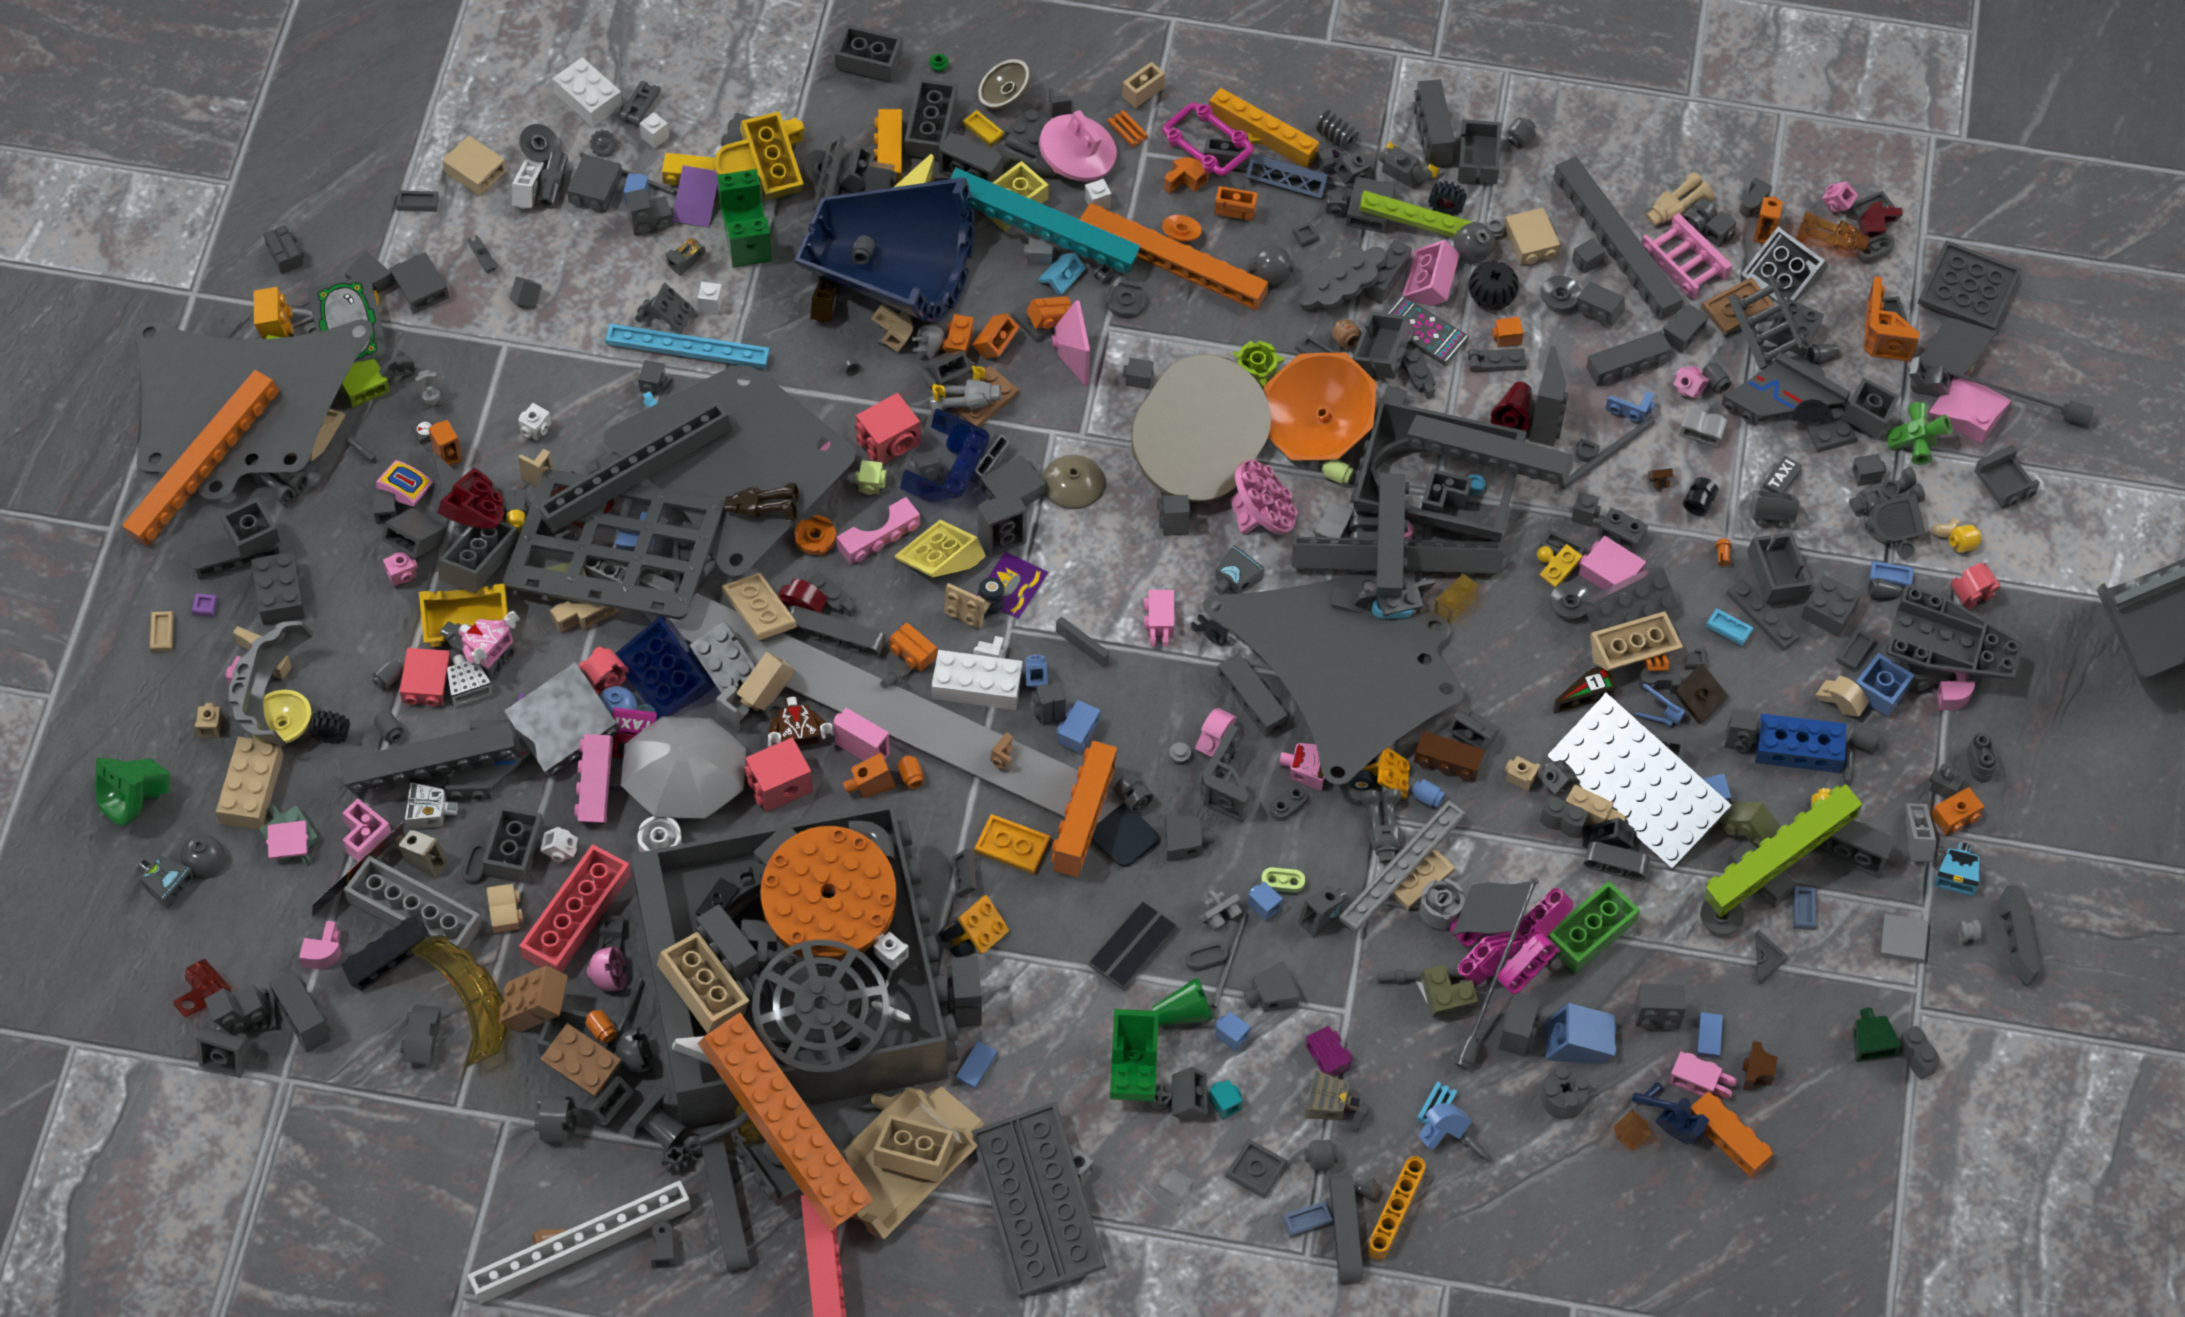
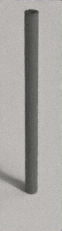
M1652 417L1647 418L1568 477L1564 486L1560 485L1561 488L1566 489L1648 429L1655 423Z

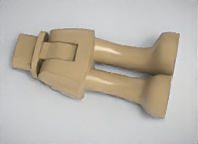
M1691 172L1686 176V181L1674 192L1665 191L1657 199L1654 206L1651 207V211L1646 214V218L1656 226L1659 223L1671 222L1678 213L1683 215L1689 206L1700 199L1708 200L1711 203L1714 201L1715 196L1707 182L1702 183L1701 176ZM1693 190V192L1690 193V194H1689L1687 197H1685L1683 200H1681V201L1678 200V199L1681 198L1683 195H1685L1687 192Z

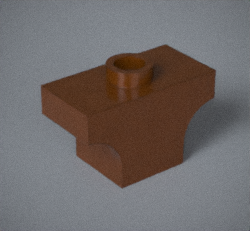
M1753 1041L1749 1058L1744 1059L1742 1071H1746L1743 1090L1752 1091L1753 1087L1758 1084L1770 1086L1772 1084L1778 1056L1766 1053L1762 1047V1042Z

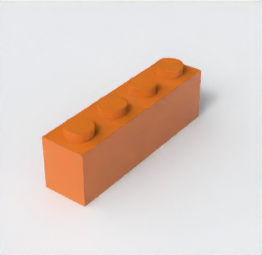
M1708 1091L1691 1106L1690 1115L1704 1114L1709 1119L1705 1126L1704 1134L1751 1179L1770 1163L1773 1152L1769 1145L1761 1142L1750 1127L1744 1126L1739 1121L1738 1116L1723 1105L1719 1097L1713 1096Z

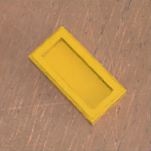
M978 110L963 120V126L989 147H992L1004 137V131Z

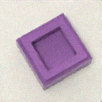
M196 593L191 611L192 615L214 617L218 601L217 595Z

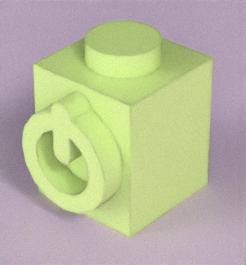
M862 460L860 472L856 471L855 484H858L859 492L868 495L879 494L880 488H885L887 470H883L882 462Z

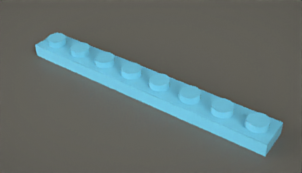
M617 324L609 325L605 339L606 345L766 369L770 349L767 347Z

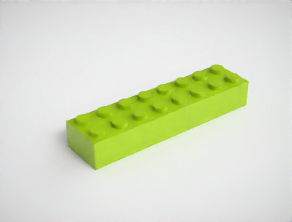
M1846 784L1841 788L1840 786L1833 788L1828 793L1829 797L1824 800L1821 798L1812 804L1810 811L1799 813L1794 818L1795 822L1789 826L1785 824L1776 831V836L1771 839L1770 837L1765 838L1760 842L1758 849L1754 852L1749 850L1741 857L1742 861L1737 864H1730L1724 869V874L1720 877L1716 875L1706 883L1704 898L1720 918L1860 815L1862 803Z

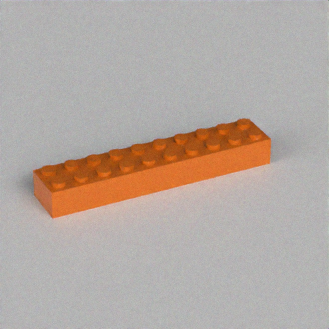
M738 1013L705 1035L697 1043L830 1232L873 1201L741 1013Z

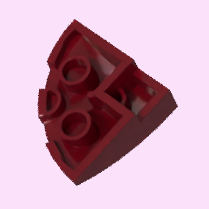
M473 467L453 485L452 491L441 500L437 513L460 524L479 528H497L504 515L502 508L504 500L501 493L496 492L492 488L493 482L481 471Z

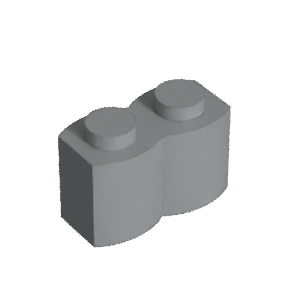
M1688 407L1679 435L1689 440L1700 441L1705 445L1719 447L1728 420L1719 414H1708L1701 408Z
M1333 501L1328 506L1325 505L1321 513L1322 519L1320 522H1316L1313 529L1315 537L1344 538L1349 528V522L1353 519L1354 509Z

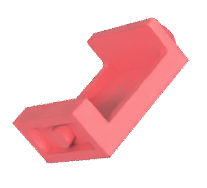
M407 648L399 691L403 703L409 705L427 704L433 707L444 705L447 669L452 665L450 651Z

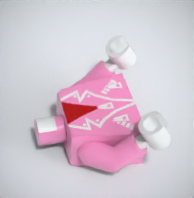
M511 611L503 620L487 621L479 619L472 627L463 624L459 629V635L462 636L463 653L467 662L470 664H481L489 669L512 644L513 638L510 628H515V622L520 620L518 615Z

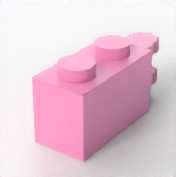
M1149 590L1148 598H1144V610L1148 611V616H1144V629H1148L1150 647H1155L1156 637H1162L1163 647H1168V637H1174V590Z
M1680 1052L1668 1083L1701 1097L1709 1091L1711 1094L1730 1098L1732 1095L1731 1090L1717 1083L1720 1082L1733 1087L1736 1086L1737 1081L1734 1077L1723 1073L1722 1068L1718 1067L1717 1064L1709 1061L1705 1062L1691 1053Z

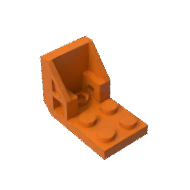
M1874 276L1867 300L1863 349L1871 357L1911 362L1918 343L1919 332L1896 312L1883 311L1884 302L1881 301L1884 297L1885 286H1882V277Z

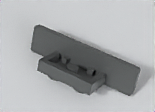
M1427 578L1419 579L1412 584L1407 582L1406 590H1402L1401 597L1376 596V591L1364 590L1358 593L1353 603L1357 605L1377 599L1383 617L1406 610L1421 609L1423 602L1419 592L1431 589L1436 582L1435 579L1427 580Z

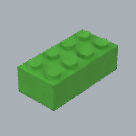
M1608 881L1567 915L1547 937L1560 949L1559 953L1556 952L1555 955L1576 974L1637 922L1640 909Z

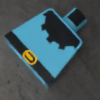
M1962 842L1958 844L1957 850H1948L1933 886L1972 897L1975 896L1979 885V857L1970 854L1971 845Z

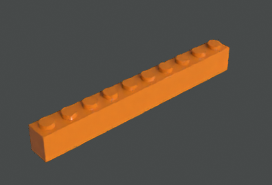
M1090 203L1079 219L1140 245L1137 258L1257 311L1267 295L1268 281L1247 273L1243 269L1229 265L1225 261L1211 257L1207 253L1193 249L1189 245H1184L1171 237L1159 234L1153 229L1141 226L1135 221L1123 218L1117 213L1114 214L1105 210L1101 206Z
M257 370L251 373L121 525L130 537L145 546H148L157 537L163 527L170 522V519L182 508L186 500L197 490L203 480L210 475L215 466L222 461L226 453L237 443L238 439L250 428L255 419L262 414L267 405L276 397L280 390L272 379Z

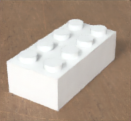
M938 650L932 681V699L1016 710L1023 675V661Z

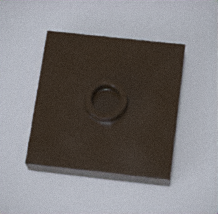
M1704 664L1699 665L1673 691L1698 724L1703 723L1729 697Z

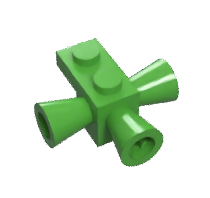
M1916 402L1908 406L1911 422L1887 430L1888 448L1893 451L1911 445L1914 447L1911 461L1916 465H1926L1932 461L1929 448L1937 446L1936 436L1951 434L1953 428L1946 414L1929 423L1926 420L1928 405Z

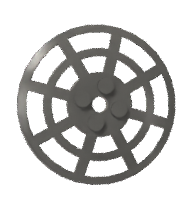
M832 940L804 941L780 952L762 971L753 994L752 1012L754 1025L764 1046L775 1058L785 1065L813 1074L839 1072L862 1061L880 1042L889 1017L887 987L877 967L866 955L856 948ZM810 946H832L846 950L848 953L842 962L831 958H814ZM802 949L804 961L792 966L783 976L771 971L785 956ZM856 956L871 969L879 986L866 988L860 976L849 967ZM816 964H827L835 966L837 969L831 978L819 976ZM807 967L810 979L804 981L801 985L789 980L797 971ZM845 972L853 978L859 988L858 990L846 992L839 983ZM767 979L777 984L773 996V1011L760 1015V993L763 983ZM783 988L795 993L793 1005L780 1009V996ZM882 995V1015L879 1026L875 1031L864 1024L869 1009L868 997ZM817 999H825L828 1003L826 1008L817 1009L814 1005ZM862 999V1010L859 1019L847 1013L848 1001ZM796 1015L798 1021L802 1024L796 1035L787 1027L783 1021L784 1017ZM776 1020L782 1033L792 1041L786 1054L773 1044L766 1034L763 1024ZM842 1021L853 1027L848 1034L835 1040L833 1029ZM809 1030L824 1032L826 1043H813L804 1039ZM859 1032L871 1039L857 1054L840 1062L838 1047L850 1042ZM800 1047L813 1051L828 1050L831 1064L814 1065L800 1062L793 1058Z

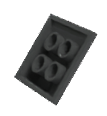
M1777 227L1741 275L1746 279L1752 277L1761 289L1771 285L1768 277L1772 275L1776 279L1781 280L1784 286L1782 292L1785 299L1789 298L1797 301L1818 281L1829 265L1820 256L1780 227ZM1775 293L1769 295L1778 302Z

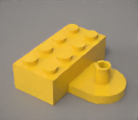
M780 111L742 120L740 132L743 140L724 145L715 155L714 169L717 175L757 169L763 202L802 191L803 181Z

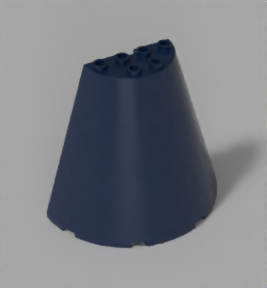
M955 178L822 197L808 226L810 234L806 233L803 237L801 247L795 255V263L809 272L920 320L939 322L948 316L947 310L954 308L959 301L969 273V269L965 268L968 258H972L973 208L968 206L971 192L967 179ZM860 236H868L875 242V249L871 260L865 265L856 264L852 258L856 239Z

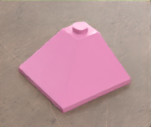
M1080 300L1073 303L1055 326V335H1052L1051 339L1053 348H1057L1058 356L1079 380L1087 386L1089 385L1090 348Z
M1954 377L1950 382L1948 394L1939 397L1928 412V415L1937 419L1946 414L1954 430L1982 444L2012 400L1984 385Z

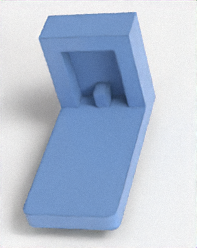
M1646 391L1640 406L1608 396L1605 409L1613 414L1642 423L1645 421L1647 414H1652L1656 404L1653 402L1654 393Z

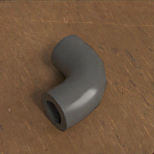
M849 821V829L861 833L873 841L883 851L890 864L895 861L892 839L884 828L873 822Z

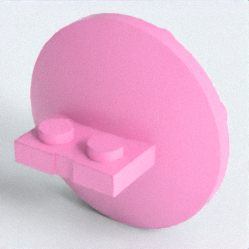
M1081 110L1073 114L1060 115L1046 123L1039 137V148L1044 160L1055 173L1069 179L1082 182L1100 179L1110 172L1116 160L1117 150L1111 135L1099 123L1085 117Z
M1255 459L1246 460L1238 465L1235 471L1238 493L1232 496L1230 501L1237 517L1236 520L1240 532L1246 535L1259 525L1278 535H1284L1291 531L1295 526L1296 515H1298L1297 509L1291 501V491L1283 486L1269 465L1264 466Z

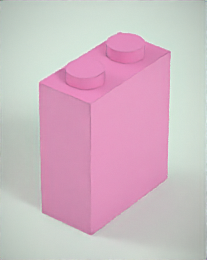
M1606 536L1600 542L1596 541L1590 550V554L1588 556L1584 555L1579 562V566H1581L1579 575L1602 590L1644 571L1646 561Z
M845 708L842 713L836 715L833 724L835 744L863 761L881 752L884 759L887 758L890 754L889 732L848 708Z

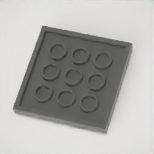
M1946 240L1917 304L1994 331L2022 269Z

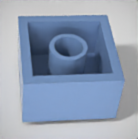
M1878 653L1858 678L1856 684L1862 688L1869 699L1868 705L1888 717L1910 689L1915 675Z

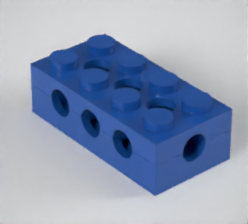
M1760 714L1759 721H1761V727L1757 736L1755 763L1841 773L1845 762L1846 723Z

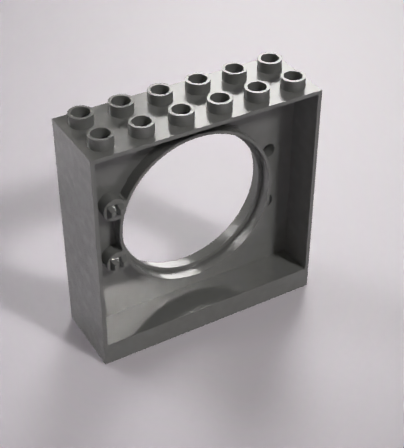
M893 805L788 824L797 834L804 830L821 826H838L849 829V821L873 822L884 828L891 837L894 846L895 861L891 864L896 882L895 913L885 935L890 931L903 944L906 943L909 946V957L894 970L887 966L884 982L888 991L889 1006L908 1014L911 1021H897L889 1016L880 1042L862 1061L839 1072L813 1074L785 1065L767 1049L803 1102L807 1101L810 1106L948 1079L947 1062L958 1060L955 1043L957 1041L955 1021L952 1014L948 1015L946 1001H948L947 987L944 975H939L937 965L939 954L934 935L930 936L928 926L930 915L925 896L921 897L919 886L921 884V875L917 858L912 857L910 825L908 819L896 820ZM782 826L631 854L637 898L680 1121L687 1126L686 1130L730 1122L738 1118L745 1110L713 1065L672 1050V1044L675 1039L702 1037L707 1035V1032L657 966L661 951L697 932L696 918L699 916L696 915V910L720 877L739 887L738 894L725 910L731 920L742 910L761 900V882L766 866L763 863L760 865L754 859V851ZM832 891L826 892L827 894L835 895ZM879 995L876 1001L882 1002V995ZM871 1006L864 1024L876 1031L882 1012L877 1011ZM849 1025L834 1032L835 1040L848 1034L853 1027ZM753 1030V1031L755 1032V1034L757 1035V1037L759 1038V1040L761 1041L760 1037L758 1036L757 1031ZM859 1032L850 1042L838 1047L840 1062L857 1054L871 1039ZM768 1036L773 1044L786 1054L792 1041ZM825 1036L805 1039L813 1043H826ZM800 1047L793 1058L797 1061L814 1065L831 1064L828 1050L813 1051Z

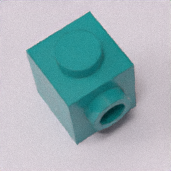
M1229 1079L1224 1082L1219 1081L1209 1089V1100L1222 1120L1242 1110L1243 1100L1241 1099V1092L1236 1085H1232Z

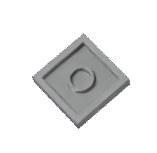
M1884 914L1879 956L1924 963L1928 921Z

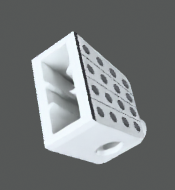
M464 655L453 657L454 666L449 667L447 672L454 708L493 695L491 683L479 664L468 663Z

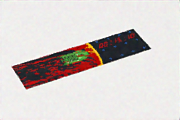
M404 821L312 904V916L348 885L368 856L376 859L394 843L398 835L404 834Z

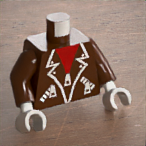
M788 697L785 699L786 708L779 710V715L773 718L768 730V746H771L772 743L778 744L792 737L798 747L820 743V735L822 739H825V734L828 733L834 736L833 726L827 723L816 711L811 710L809 705L799 706L797 697Z

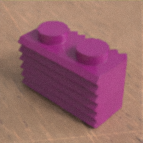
M1327 1026L1306 1036L1305 1046L1322 1073L1335 1077L1350 1070L1351 1061L1353 1060L1352 1055L1347 1048L1343 1049L1340 1044L1341 1038L1337 1031H1332L1330 1026Z

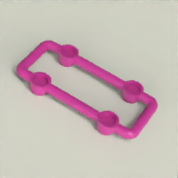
M1189 103L1162 127V132L1167 136L1169 144L1173 147L1180 146L1199 160L1206 173L1214 172L1219 176L1227 175L1254 151V146L1249 142L1247 134L1242 130L1234 131L1214 116L1211 107L1207 104ZM1194 110L1201 122L1209 121L1231 137L1236 148H1245V150L1221 168L1216 157L1212 155L1205 156L1184 140L1180 130L1171 128Z

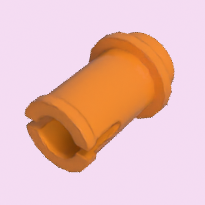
M1727 538L1718 539L1715 544V548L1718 551L1719 566H1726V562L1728 566L1731 565L1730 548L1732 544Z

